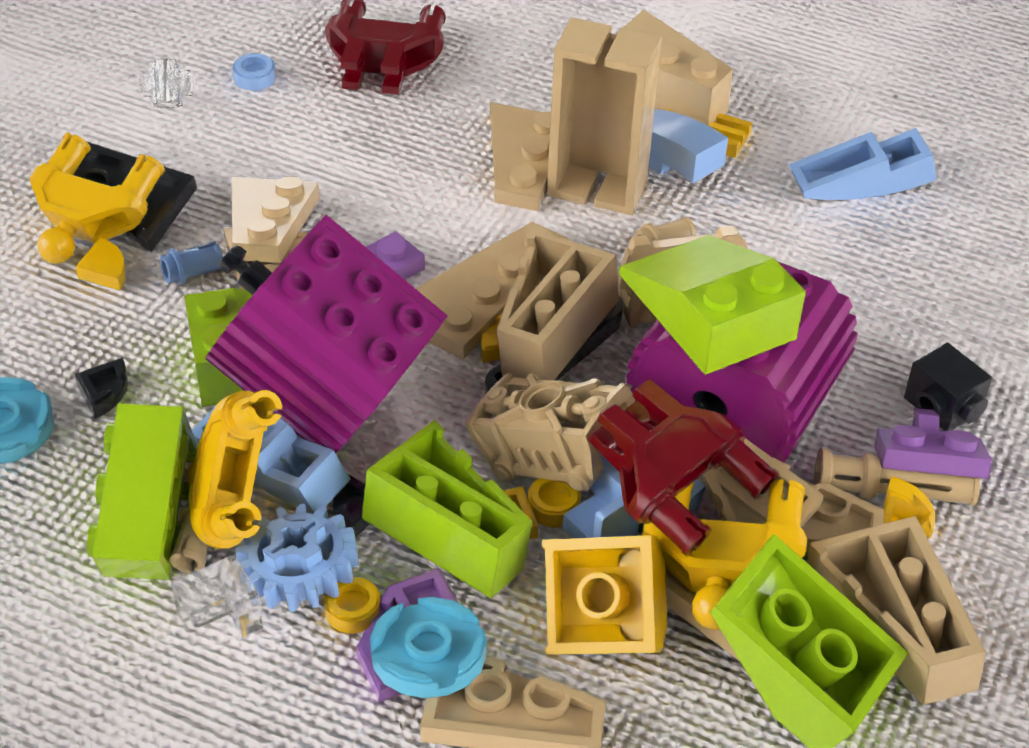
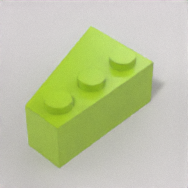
M118 403L115 423L109 422L106 426L104 450L106 455H109L106 473H99L95 489L96 503L101 505L98 524H91L87 534L88 557H92L103 577L153 580L170 579L172 565L169 559L171 552L174 550L181 527L179 521H177L180 500H188L190 488L187 482H183L186 462H193L195 460L198 448L183 407Z
M434 419L367 469L362 518L487 597L493 598L524 570L532 521L493 480L485 482L472 468L473 459L464 449L456 451L443 437L444 428Z

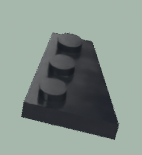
M87 142L91 150L84 157L74 176L111 187L122 185L134 166L137 157ZM164 166L165 172L160 176L146 199L148 203L147 213L140 224L133 230L126 232V234L149 252H152L196 191L197 185L193 175Z

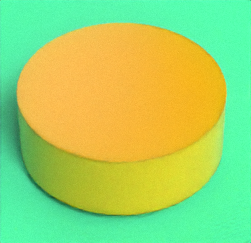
M542 478L534 481L528 490V500L537 523L552 528L562 527L563 515L581 504V491L573 489L568 482Z
M353 577L352 583L337 582L339 596L336 598L325 594V617L334 629L348 634L364 632L365 629L370 627L373 619L378 614L381 600L380 592L371 581L365 578Z

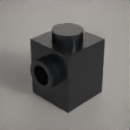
M947 342L912 363L903 398L915 408L935 410L939 415V427L942 430L951 431L965 422L968 424L975 422L984 413L988 406L986 397L993 377Z

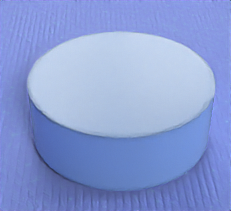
M250 53L243 55L233 64L234 82L240 88L250 91L268 88L276 80L275 63L264 54Z

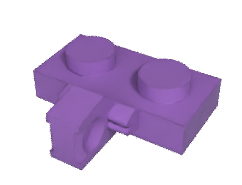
M914 408L912 426L898 425L894 427V430L877 428L874 448L877 456L880 458L882 468L985 479L989 477L992 458L981 438L961 430H939V415L935 410Z

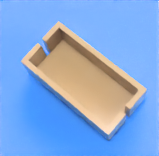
M571 17L554 48L547 196L585 205L600 172H605L607 174L594 200V207L633 216L648 178L662 36L626 28H620L616 35L611 33L612 25Z

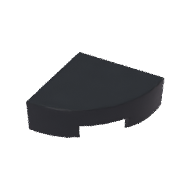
M123 357L75 374L77 387L94 418H98L116 407L127 391L128 376Z
M349 475V482L333 498V515L341 514L344 516L346 528L352 527L356 538L370 523L362 518L365 483Z

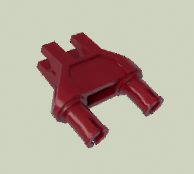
M342 0L338 14L332 16L325 27L328 44L340 61L341 69H345L342 78V89L359 90L365 73L385 75L382 93L399 95L405 77L426 68L440 55L444 46V36L441 29L446 20V14L441 7L435 5L433 14L429 15L431 4L424 6L420 12L419 21L416 24L363 18L367 9L363 0H354L352 6H349L351 0Z
M648 379L635 389L632 397L637 401L628 406L625 411L614 404L600 414L597 422L602 426L591 433L588 441L619 472L622 498L626 512L639 524L644 523L647 525L653 523L687 557L692 554L693 550L695 551L701 546L712 530L675 498L676 495L709 469H719L722 467L756 500L769 489L773 481H776L779 472L770 467L744 443V431L730 418L714 411L683 406L651 379Z

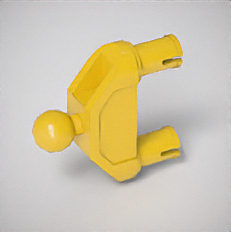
M69 132L65 133L48 163H42L37 166L29 177L40 209L54 226L46 229L39 236L37 247L40 256L49 263L60 264L73 256L76 247L73 237L95 243L99 237L107 240L133 230L140 224L147 213L148 203L146 199L160 176L165 172L164 166L149 155L146 158L145 154H139L122 185L111 187L74 176V173L86 154L90 152L91 147L78 135H71Z
M241 390L223 398L212 411L199 440L196 458L186 472L187 484L190 487L188 499L193 531L202 542L215 549H228L236 546L244 538L255 535L260 528L258 525H252L253 521H261V514L259 509L251 503V496L263 433L267 431L268 426L275 424L281 417L279 414L272 413L282 410L280 398L269 390H260L255 393Z
M784 479L773 481L769 486L767 520L764 524L699 519L704 525H708L712 531L697 550H693L692 554L687 557L653 523L644 524L643 535L658 536L665 560V568L691 592H697L692 602V614L702 627L710 630H720L710 613L711 610L773 534L801 558L804 557L807 548V537L804 530L800 527L802 505L806 491L803 485L789 480L788 499L785 500V494H783ZM694 482L675 496L688 510Z

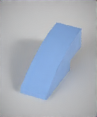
M654 109L649 167L659 175L673 169L690 182L695 183L725 165L728 137L686 115L668 110Z
M917 128L881 142L877 141L873 132H869L789 164L790 171L806 199L855 200L909 190L937 180L933 154Z
M214 408L192 429L197 445ZM279 419L275 424L268 426L267 431L263 433L254 484L269 494L296 508L299 504H305L307 513L313 514L319 507H326L349 482L350 477L334 450L299 438L294 429L283 420Z

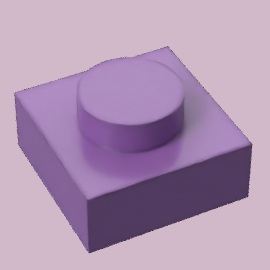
M396 231L366 246L368 250L405 280L425 269V255Z

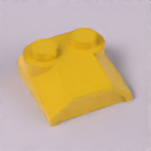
M642 535L542 540V548L545 549L548 637L545 655L662 652L667 631L665 560L658 536Z

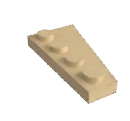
M530 222L415 288L448 315L429 343L464 360L481 343L483 333L495 323V318L502 314L510 288L515 287L518 278L517 267L520 258L525 256L530 229L570 241L571 239L539 224Z

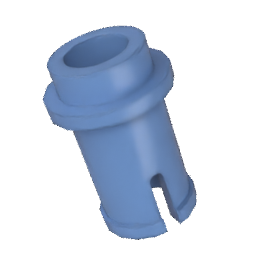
M216 241L182 251L171 248L168 249L166 255L160 256V267L165 281L168 284L175 282L179 286L185 284L187 278L213 271H221L219 264L223 254Z

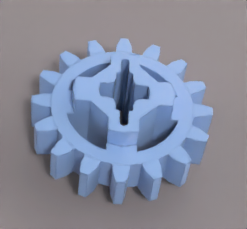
M299 504L294 514H287L283 507L277 508L276 519L270 521L261 516V521H257L258 526H260L257 533L249 538H244V545L236 547L235 553L238 561L236 566L241 585L248 587L252 600L265 596L267 608L270 609L275 608L281 601H287L289 611L295 612L299 602L308 600L313 608L319 607V596L325 593L333 598L338 597L339 589L337 582L352 583L354 580L352 568L359 566L353 528H346L344 516L341 514L329 519L327 507L325 506L319 507L313 514L307 513L305 504Z

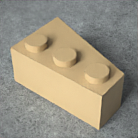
M642 10L623 27L662 36L655 109L665 110L667 108L706 125H709L712 121L716 122V117L720 113L726 114L728 112L733 68L646 10Z
M530 229L525 256L520 258L517 267L518 278L515 287L510 288L497 327L502 376L511 373L513 377L526 378V376L532 373L536 374L541 380H555L619 301L616 254Z
M916 516L809 543L808 564L909 652L894 675L923 705L978 691L986 650Z

